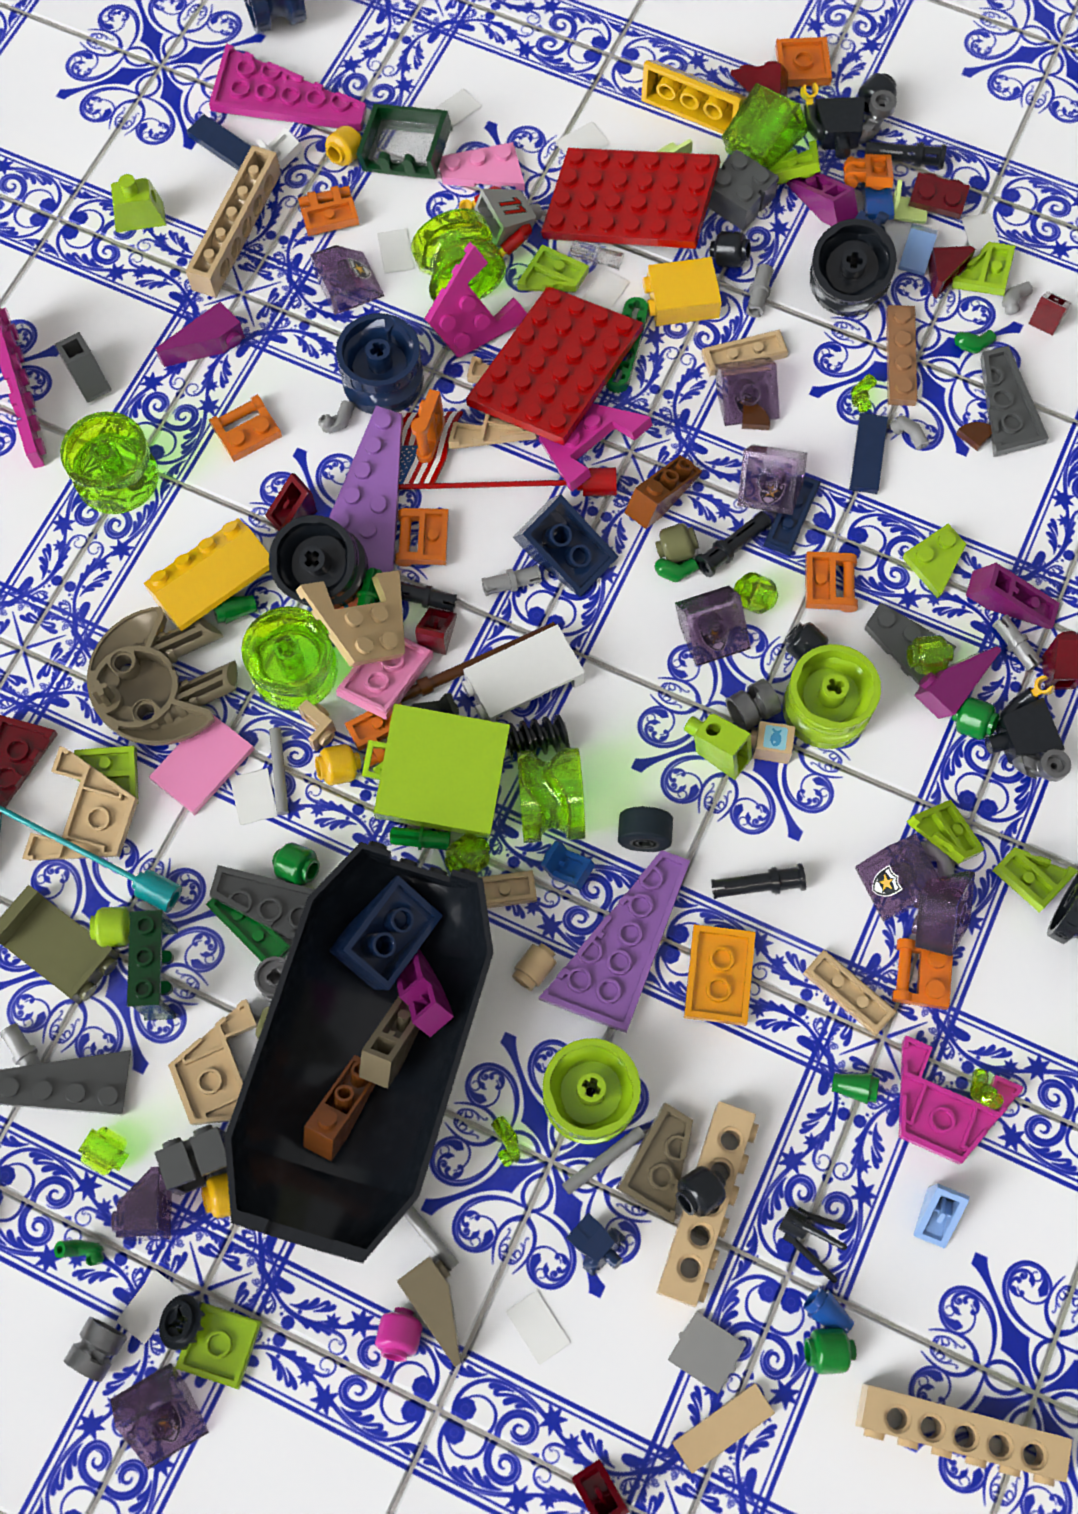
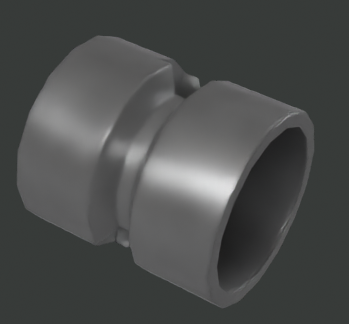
M760 679L749 685L747 692L740 690L726 698V706L733 721L738 727L746 731L758 725L760 718L767 720L782 710L779 697L771 684L765 679Z
M273 956L266 958L255 970V985L270 1003L272 1002L286 961L282 957Z
M89 1317L79 1333L82 1340L80 1343H73L63 1361L67 1366L85 1377L102 1382L112 1365L109 1360L110 1357L118 1355L127 1337L112 1326L96 1318Z

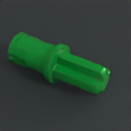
M373 567L367 570L362 589L357 592V597L359 598L357 606L379 602L372 577L377 573H383L381 570Z
M422 826L420 829L391 828L390 843L392 845L418 847V850L421 851L422 848L449 851L450 831L425 830Z

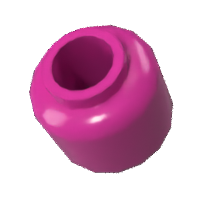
M396 1307L394 1312L385 1313L380 1319L375 1345L381 1351V1356L397 1362H405L408 1357L414 1356L418 1351L423 1325L420 1320L414 1317V1311L408 1308Z

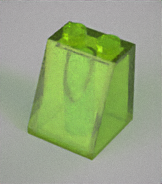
M756 83L721 137L728 154L731 155L737 149L769 170L806 135L808 128L799 103Z

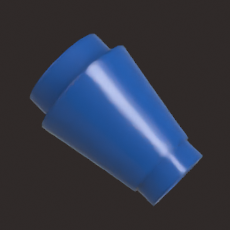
M821 1287L816 1288L803 1305V1308L808 1312V1317L827 1328H842L848 1334L854 1325V1320L850 1318L829 1290L824 1291Z

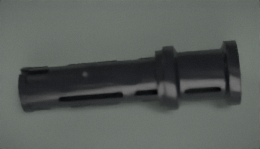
M867 141L865 154L891 155L892 160L914 162L913 165H916V167L932 165L938 166V169H943L947 145L942 144L941 147L928 146L924 142H920L913 146ZM880 149L902 151V154L880 152ZM912 152L915 153V155H908L907 153ZM925 154L937 155V157H927Z
M760 511L725 540L715 541L710 550L695 557L699 570L707 577L715 575L716 569L724 563L728 564L733 561L734 554L771 526L772 521L765 512Z
M799 863L793 868L777 869V867H771V869H768V873L716 880L711 879L712 888L725 887V889L712 891L714 899L770 890L771 893L776 895L780 894L783 890L795 888L805 891L806 877L803 864Z

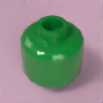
M970 697L964 701L956 714L952 715V720L956 721L958 733L982 740L987 735H993L999 721V714L996 713L995 706L992 703Z
M293 842L287 843L281 849H278L272 859L274 873L278 879L300 886L312 882L320 868L315 851Z
M818 1328L811 1332L809 1338H805V1360L807 1365L812 1366L817 1374H842L849 1370L851 1361L856 1360V1345L853 1339L848 1338L842 1328Z

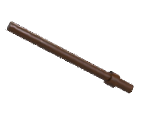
M552 622L430 678L425 676L416 680V684L412 685L401 700V703L416 696H426L434 692V688L463 676V669L556 624Z

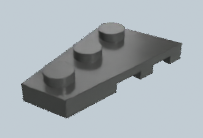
M881 602L864 628L887 654H891L901 665L900 669L907 676L910 675L918 685L927 673H933L942 669L957 647Z

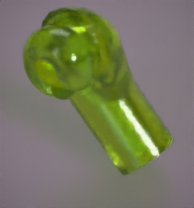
M867 374L859 381L850 393L852 404L854 407H857L860 413H864L872 407L868 392L877 384V381L871 374Z
M975 1069L972 1074L970 1087L971 1097L979 1104L989 1106L992 1110L999 1109L1004 1101L1003 1096L998 1093L996 1088L988 1084L989 1074L986 1070Z
M500 1116L492 1122L491 1126L505 1146L504 1150L498 1152V1157L504 1167H509L512 1163H517L521 1157L518 1136L506 1118Z

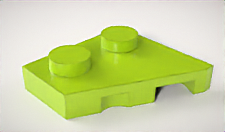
M817 140L808 142L809 149L797 154V151L794 149L784 156L766 163V168L779 176L778 185L785 184L789 180L798 177L809 178L821 172Z
M542 244L518 280L517 289L521 291H544L547 287H553L563 292H577L589 273V265Z
M951 799L915 814L907 820V823L958 864L979 855L985 850Z
M1016 847L992 870L1039 913L1078 872V870L1070 866L1065 869L1051 864V859L1033 856L1028 851Z

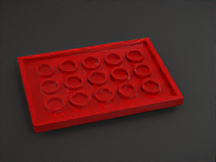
M568 148L541 230L543 239L696 249L721 163L720 156L714 154Z
M547 287L466 397L467 406L564 446L642 333L643 322L553 287Z

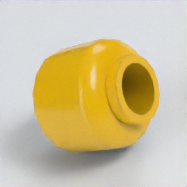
M347 125L341 126L331 133L325 141V150L330 161L340 166H348L358 158L356 153L362 139L360 133Z
M347 744L323 748L319 756L315 757L318 778L324 780L330 786L352 782L356 778L357 770H361L359 753H354Z
M227 1173L209 1177L206 1181V1186L201 1187L205 1212H211L213 1217L217 1219L231 1216Z

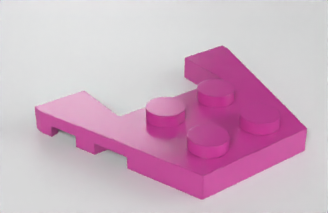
M471 242L465 247L464 251L466 254L460 264L456 263L451 272L453 276L445 289L442 288L424 318L458 358L520 325L527 315V312L520 303L512 298L493 317L469 287L468 283L488 264L480 251Z
M592 404L564 446L539 435L537 437L549 458L557 467L559 474L564 478L567 487L573 492L591 477L589 469L576 461L614 429L635 441L653 425L649 416Z
M906 1035L902 1040L899 1138L960 1165L985 1137L998 1118L1004 1114L1013 1100L1022 1092L1023 1086L995 1075L992 1078L983 1105L923 1079L922 1075L933 1047Z

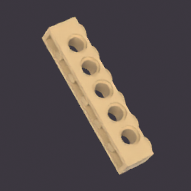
M254 145L251 146L185 270L193 291L217 298L281 175L276 152Z
M720 1101L717 1103L696 1167L705 1166L711 1169L713 1165L720 1164L727 1169L728 1177L724 1187L726 1198L718 1206L715 1213H709L707 1216L689 1215L682 1210L656 1294L693 1308L697 1306L698 1301L704 1303L709 1288V1283L704 1282L707 1270H714L719 1256V1251L714 1249L718 1236L724 1238L729 1224V1218L724 1217L728 1204L732 1206L735 1204L739 1187L734 1185L738 1173L744 1174L749 1159V1155L744 1154L747 1142H754L759 1127L758 1124L754 1123L756 1114ZM726 1133L734 1135L738 1143L737 1148L734 1150L725 1149L721 1144V1136ZM695 1227L703 1228L708 1234V1241L703 1246L696 1245L691 1239V1231ZM691 1259L697 1264L698 1273L694 1278H686L681 1273L680 1266L683 1260Z
M862 1384L855 1426L864 1428L863 1436L884 1441L885 1434L898 1437L897 1445L918 1450L920 1443L932 1446L931 1454L952 1459V1453L954 1452L965 1455V1463L986 1469V1462L1000 1465V1473L1019 1478L1021 1471L1034 1474L1033 1482L1054 1487L1055 1480L1067 1483L1073 1439L872 1385ZM892 1408H897L902 1414V1422L896 1428H892L887 1421V1414ZM926 1417H931L936 1426L934 1434L930 1437H926L921 1431V1423ZM960 1426H964L969 1433V1440L964 1446L958 1445L955 1440V1432ZM995 1435H998L1003 1443V1448L997 1455H993L989 1448L990 1439ZM1031 1444L1036 1450V1459L1033 1463L1028 1464L1024 1460L1023 1452L1025 1447Z

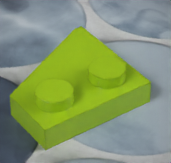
M988 242L980 250V254L973 257L967 264L964 272L960 276L956 275L954 277L952 288L1004 296L1016 245Z
M948 523L906 551L902 558L935 597L939 598L961 557L966 543Z
M135 746L74 750L75 755L138 798L137 748Z

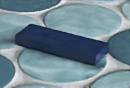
M205 114L186 130L189 138L238 171L251 148V145Z
M860 413L849 490L870 494L878 493L888 417Z
M794 472L766 537L764 547L788 556L791 555L819 489L820 481Z

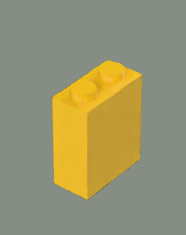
M712 257L648 265L647 277H643V289L645 294L649 293L650 299L647 300L649 316H654L655 326L719 318L722 301Z

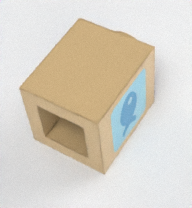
M760 721L757 730H751V745L754 748L753 759L788 764L793 750L795 726Z

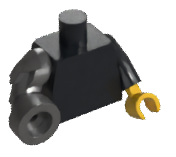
M815 82L812 84V95L806 92V84L800 89V96L806 100V104L803 105L806 130L815 140H819L823 150H835V155L839 159L849 157L851 149H856L859 144L871 140L882 129L880 126L884 118H888L894 113L897 103L895 95L890 91H876L871 96L869 103L871 115L863 122L865 97L817 98L814 103L813 98L819 91L818 85Z
M1040 676L1035 681V688L1029 687L1014 697L1003 709L995 729L997 734L985 737V745L990 754L1004 751L1008 762L1013 764L1022 774L1034 779L1042 777L1048 781L1057 782L1066 777L1070 772L1071 760L1063 752L1065 750L1044 698L1039 699L1038 697L1040 694H1052L1055 686L1052 685L1047 690H1041L1042 682L1048 680L1049 677Z

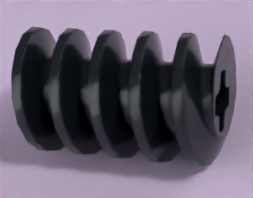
M559 714L554 716L553 724L547 716L542 718L541 726L535 718L532 719L530 728H528L524 721L519 722L518 730H516L512 723H508L510 728L507 748L511 761L513 760L514 752H517L519 757L524 759L525 750H529L532 757H536L537 748L539 747L544 755L548 754L550 745H552L556 753L559 752L561 743H564L568 751L570 750L567 728Z

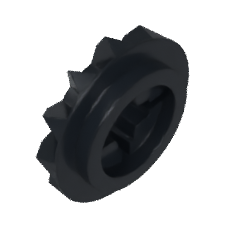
M187 1294L178 1295L163 1310L159 1323V1334L161 1341L169 1349L187 1350L190 1343L197 1342V1332L204 1329L200 1322L206 1314L200 1310L202 1302L196 1300L194 1296ZM184 1317H187L188 1320L183 1324V1329L177 1328V1326H180V1323L184 1322Z

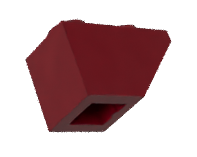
M769 61L762 66L742 65L739 69L731 70V76L762 107L787 104L788 72L782 63Z
M1075 631L1062 632L1056 636L1041 657L1043 660V676L1049 677L1048 680L1044 681L1045 690L1052 685L1055 686V690L1075 689L1078 686V634Z

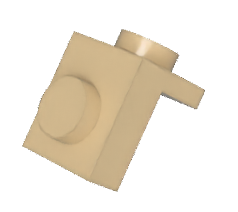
M306 699L298 709L302 719L316 729L308 740L311 747L318 751L321 746L325 747L333 740L336 729L333 720L328 717L330 715L328 711L320 704L316 703L313 705Z

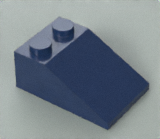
M561 494L550 498L513 536V539L532 559L579 597L619 557Z
M395 876L347 925L329 949V952L373 990H390L443 915L401 877Z

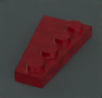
M0 715L1 806L6 808L58 735L54 729Z

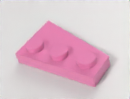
M513 142L443 155L441 158L439 171L443 185L475 187L477 184H488L500 188L502 186H514L516 190L525 191V183Z

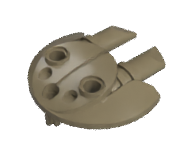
M161 606L151 607L123 618L103 635L89 661L87 689L96 713L113 732L139 744L153 746L170 745L200 734L215 722L211 711L201 706L236 691L238 677L236 660L190 681L187 679L181 681L172 665L178 662L179 657L224 637L214 625L202 617L183 631L176 628L165 633L167 618ZM131 664L129 669L120 671L122 666ZM154 712L152 718L142 720L145 714Z

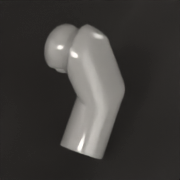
M1029 281L1014 286L1005 292L1002 307H1005L1007 315L1019 312L1020 305L1018 302H1020V299L1032 294L1033 288Z
M343 400L337 415L332 417L329 414H326V416L322 415L318 420L322 431L331 434L346 428L355 405L350 401Z
M898 416L897 420L891 422L890 427L896 435H900L904 431L909 434L917 450L924 449L929 445L921 426L906 416Z
M929 840L919 843L918 850L920 855L925 858L931 856L936 860L940 879L955 877L952 859Z

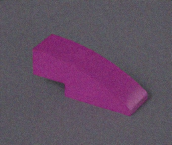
M419 949L397 978L396 983L400 999L409 1005L412 1023L431 1037L454 1016L436 974Z

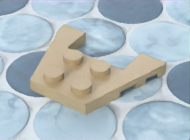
M472 356L467 374L469 383L477 384L489 367V365L482 363V359ZM485 414L483 425L454 422L448 444L450 449L534 440L537 439V434Z
M399 570L377 573L372 577L380 600L378 603L334 609L324 581L302 584L296 589L301 600L305 598L313 609L311 613L317 621L321 620L330 632L328 637L350 667L396 659L405 654Z
M59 746L51 772L80 781L62 838L101 858L120 857L139 799L67 748ZM30 833L22 859L29 861L87 858L51 838L35 833Z
M247 999L237 1004V1007L230 1014L221 1018L214 1028L202 1038H198L168 1065L191 1125L230 1122L244 1081L228 1040L257 1028L258 1025Z

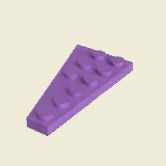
M376 406L329 518L339 523L360 541L368 558V569L373 567L382 572L394 571L396 553L395 539L398 519V487L403 416L400 413Z
M661 850L630 890L619 900L610 914L604 918L578 949L570 962L558 973L550 986L539 996V1000L627 1033L690 860Z

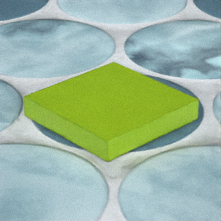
M202 1302L200 1310L206 1315L201 1320L200 1325L204 1329L197 1332V1342L190 1343L187 1350H181L175 1369L240 1389L262 1321Z

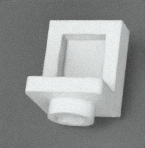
M286 127L268 145L261 139L257 141L261 148L277 153L279 166L282 170L304 149L302 144Z

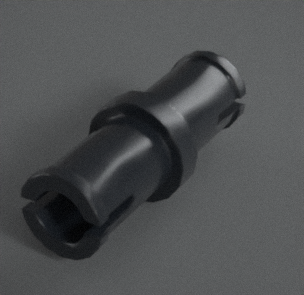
M401 581L402 600L422 604V607L427 609L431 606L454 612L457 594L433 590V586L427 585L424 588Z

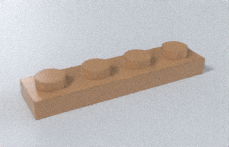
M888 305L886 310L888 405L915 406L917 403L915 306Z

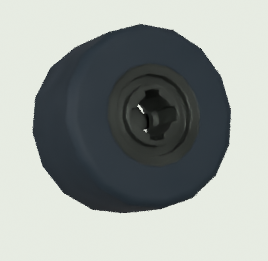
M646 806L631 807L620 812L618 843L622 847L633 851L659 852L671 846L673 816L669 812Z

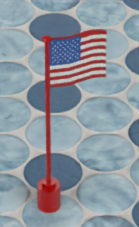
M463 411L444 412L445 426L435 455L429 463L419 462L416 455L418 446L416 436L411 431V422L415 418H419L418 412L400 413L403 416V432L398 490L567 486L565 480L436 483L447 459L449 451L448 441L453 423L459 421ZM616 467L588 468L591 477L577 488V491H583V497L617 496Z

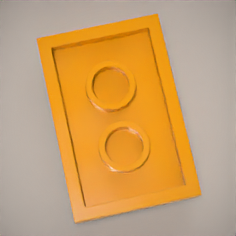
M693 925L684 1018L740 1026L747 1025L756 932Z

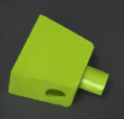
M124 174L119 178L118 182L111 184L116 233L166 226L164 203L149 179H135L131 174Z
M710 714L704 722L695 716H692L687 721L684 731L694 737L696 752L730 778L736 780L752 759L751 733L716 714Z

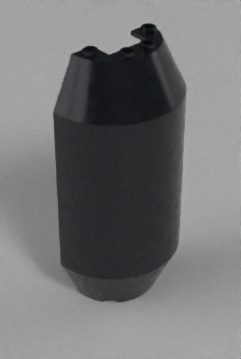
M369 841V844L360 842L308 896L225 1135L232 1224L363 1264L419 1198L494 953L483 878L478 877V873L461 868L460 871L452 869L451 875L447 876L448 873L442 869L430 867L429 870L417 867L418 864L409 859L393 860L391 851L387 850V846L382 843ZM395 876H399L443 915L419 949L436 974L449 1001L454 1017L431 1037L419 1029L402 1068L387 1089L375 1084L348 1138L333 1160L330 1161L304 1147V1126L353 1056L361 1057L362 1049L399 996L396 981L390 990H373L329 952V949L347 925Z

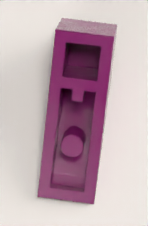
M818 172L812 177H798L786 183L805 205L827 225L833 226L847 219H855L858 214L855 189Z
M218 302L157 346L155 350L161 364L166 367L225 353L230 348L236 347L245 336L240 321L221 302Z
M997 562L974 570L966 592L968 598L988 610L1004 615L1008 614L1010 617L1047 629L1054 627L1060 605L1059 602Z
M996 646L983 650L938 671L927 673L920 680L919 685L921 687L914 696L938 719L955 715L1001 652V649Z

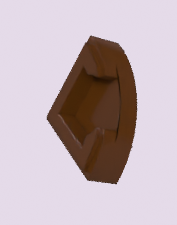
M743 400L742 429L769 430L770 419L768 414L760 405L752 401Z
M983 422L967 423L957 430L956 435L978 451L991 438V425Z

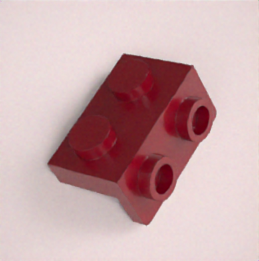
M918 172L908 206L960 219L970 185H966L956 179L947 180L939 178L933 173Z

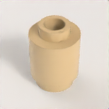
M542 943L539 946L532 944L514 967L516 971L512 977L521 986L532 991L535 986L539 987L557 964L553 958L555 953Z

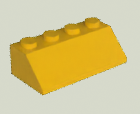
M657 60L645 61L641 101L734 139L747 116L750 98Z
M237 518L226 523L220 531L211 537L200 541L198 546L188 553L178 556L172 564L163 570L153 573L150 579L143 584L168 618L183 631L269 571V553L251 529Z

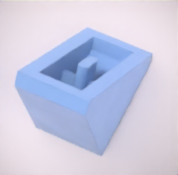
M912 224L898 269L924 276L938 230Z
M940 1184L928 1187L914 1230V1236L945 1248L969 1202L970 1196Z

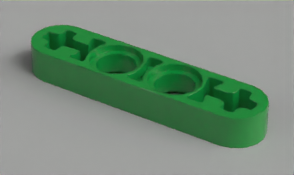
M640 297L628 299L623 308L622 315L632 318V311L635 308L640 309L636 320L643 322V331L628 351L631 358L622 361L617 369L621 370V379L618 382H613L617 374L616 369L605 385L613 393L624 392L631 380L648 318V304Z

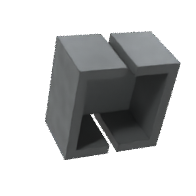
M736 149L722 164V169L719 168L708 208L744 231L758 216V212H762L775 198L779 176Z
M212 1125L203 1126L193 1131L194 1136L190 1137L189 1140L182 1141L181 1137L171 1139L162 1144L163 1149L154 1152L166 1190L181 1196L205 1186L207 1181L205 1175L211 1174V1176L227 1173L226 1132L219 1127L213 1128Z

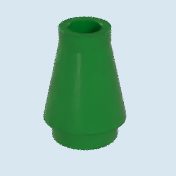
M253 595L232 596L214 608L213 611L217 623L224 622L226 625L250 613L257 612V607Z
M834 1073L832 1092L842 1094L867 1105L868 1102L876 1103L880 1077H874L872 1073Z

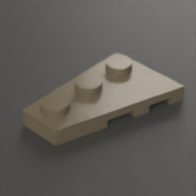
M663 1103L616 1189L667 1221L674 1223L677 1201L676 1193L678 1192L677 1184L681 1179L684 1159L687 1156L693 1119L669 1104Z

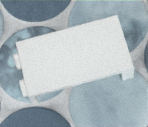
M557 624L463 669L465 680L461 682L467 696L475 698L478 704L475 706V710L479 718L496 722V717L564 684L571 682L574 688L584 684L585 671Z

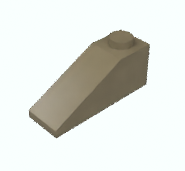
M399 996L361 1052L359 1077L387 1089L402 1068L419 1031V1028L412 1023L409 1005L401 1000Z
M428 1257L397 1280V1283L454 1367H457L462 1361L451 1287L446 1280L451 1274L440 1259L434 1262L431 1257Z

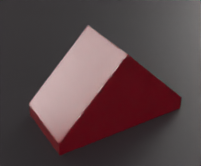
M974 247L933 248L928 262L932 296L937 299L953 283L954 277L956 275L959 276L967 268V264L974 255Z
M1047 291L1041 296L1028 324L1053 336L1068 311L1071 302Z
M291 473L265 516L280 531L287 523L296 518L315 514L317 509L312 492L295 473Z
M429 607L416 626L417 644L432 650L434 653L446 655L457 613Z
M600 1459L571 1477L590 1514H628L630 1512Z

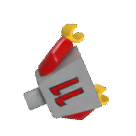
M497 186L482 189L472 202L464 199L459 203V210L462 213L463 220H473L476 212L494 245L502 247L499 250L491 249L487 252L486 258L488 263L492 259L497 258L492 264V268L495 271L502 268L503 257L506 254L508 256L512 254L529 238L535 221L540 220L542 217L541 206L539 204H529L522 191L503 189Z

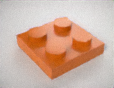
M827 37L776 39V61L782 63L788 72V87H799L805 84L806 86H812L814 82L818 86L831 85L832 73Z

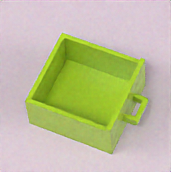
M394 704L387 743L368 740L362 777L380 780L374 807L375 819L489 838L492 830L510 724ZM373 748L385 749L381 774L369 771Z

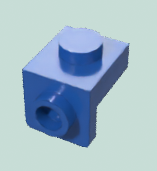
M557 840L545 853L544 859L541 862V866L552 879L577 890L582 889L596 866L591 859L567 850L563 843Z

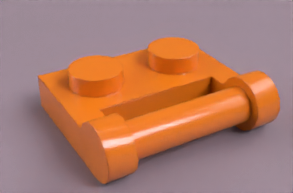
M429 389L426 399H422L420 402L419 418H415L411 422V431L416 436L418 446L416 455L421 463L432 461L445 426L440 391Z
M258 394L251 397V401L219 418L214 416L209 419L210 425L233 462L282 437L279 427ZM254 411H257L259 414L227 432L224 430V427Z
M399 509V551L395 555V564L401 567H408L410 565H446L448 509ZM414 521H419L418 552H410L411 523Z
M807 551L805 556L806 608L841 610L847 613L858 610V600L855 598L854 567L857 566L856 554ZM836 565L843 567V597H836Z
M908 938L897 939L896 949L899 950L897 986L896 990L893 991L892 1001L947 1010L950 1005L954 947L918 942ZM912 953L919 954L916 993L909 992Z

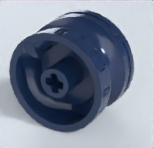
M244 0L256 34L271 31V24L277 17H285L291 25L307 20L304 0Z
M368 314L352 321L342 331L336 345V357L345 395L356 408L373 414L375 407L379 406L398 413L415 402L423 388L424 376L419 339L414 329L406 321L390 314Z

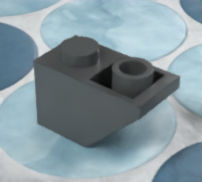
M80 332L55 344L63 363L87 403L112 391Z

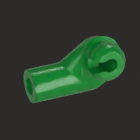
M987 330L980 336L969 332H959L954 338V343L964 351L977 354L997 339L992 330Z
M661 558L654 565V569L660 577L672 582H679L699 570L693 558L680 565Z
M77 1239L58 1241L54 1247V1254L57 1258L86 1256V1264L89 1266L98 1265L104 1261V1248L97 1242Z

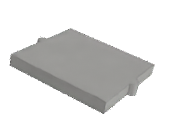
M696 1311L685 1331L679 1333L678 1337L680 1339L669 1356L668 1361L718 1394L730 1372L734 1373L736 1371L734 1365L746 1344Z

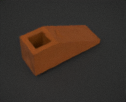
M681 455L635 488L624 513L647 529L671 508L700 476L702 470L696 467L690 460L685 459Z
M357 1055L353 1056L304 1126V1147L330 1161L333 1160L348 1138L375 1086V1083L359 1077L361 1057Z

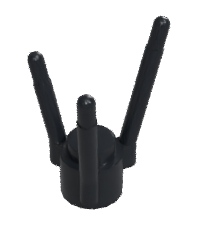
M790 1206L778 1228L785 1233L783 1239L801 1252L832 1283H836V1276L797 1237L804 1239L807 1232L833 1246L846 1250L847 1245L813 1227L811 1221L842 1231L846 1229V1226L834 1220L810 1213L801 1207L797 1210Z

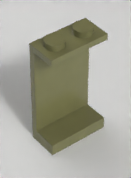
M29 884L0 917V944L78 1005L83 1000H88L94 994L97 988L96 984L103 976L109 975L117 965L116 960L119 958V954L109 946L100 947L96 940L91 939L89 931L44 898Z

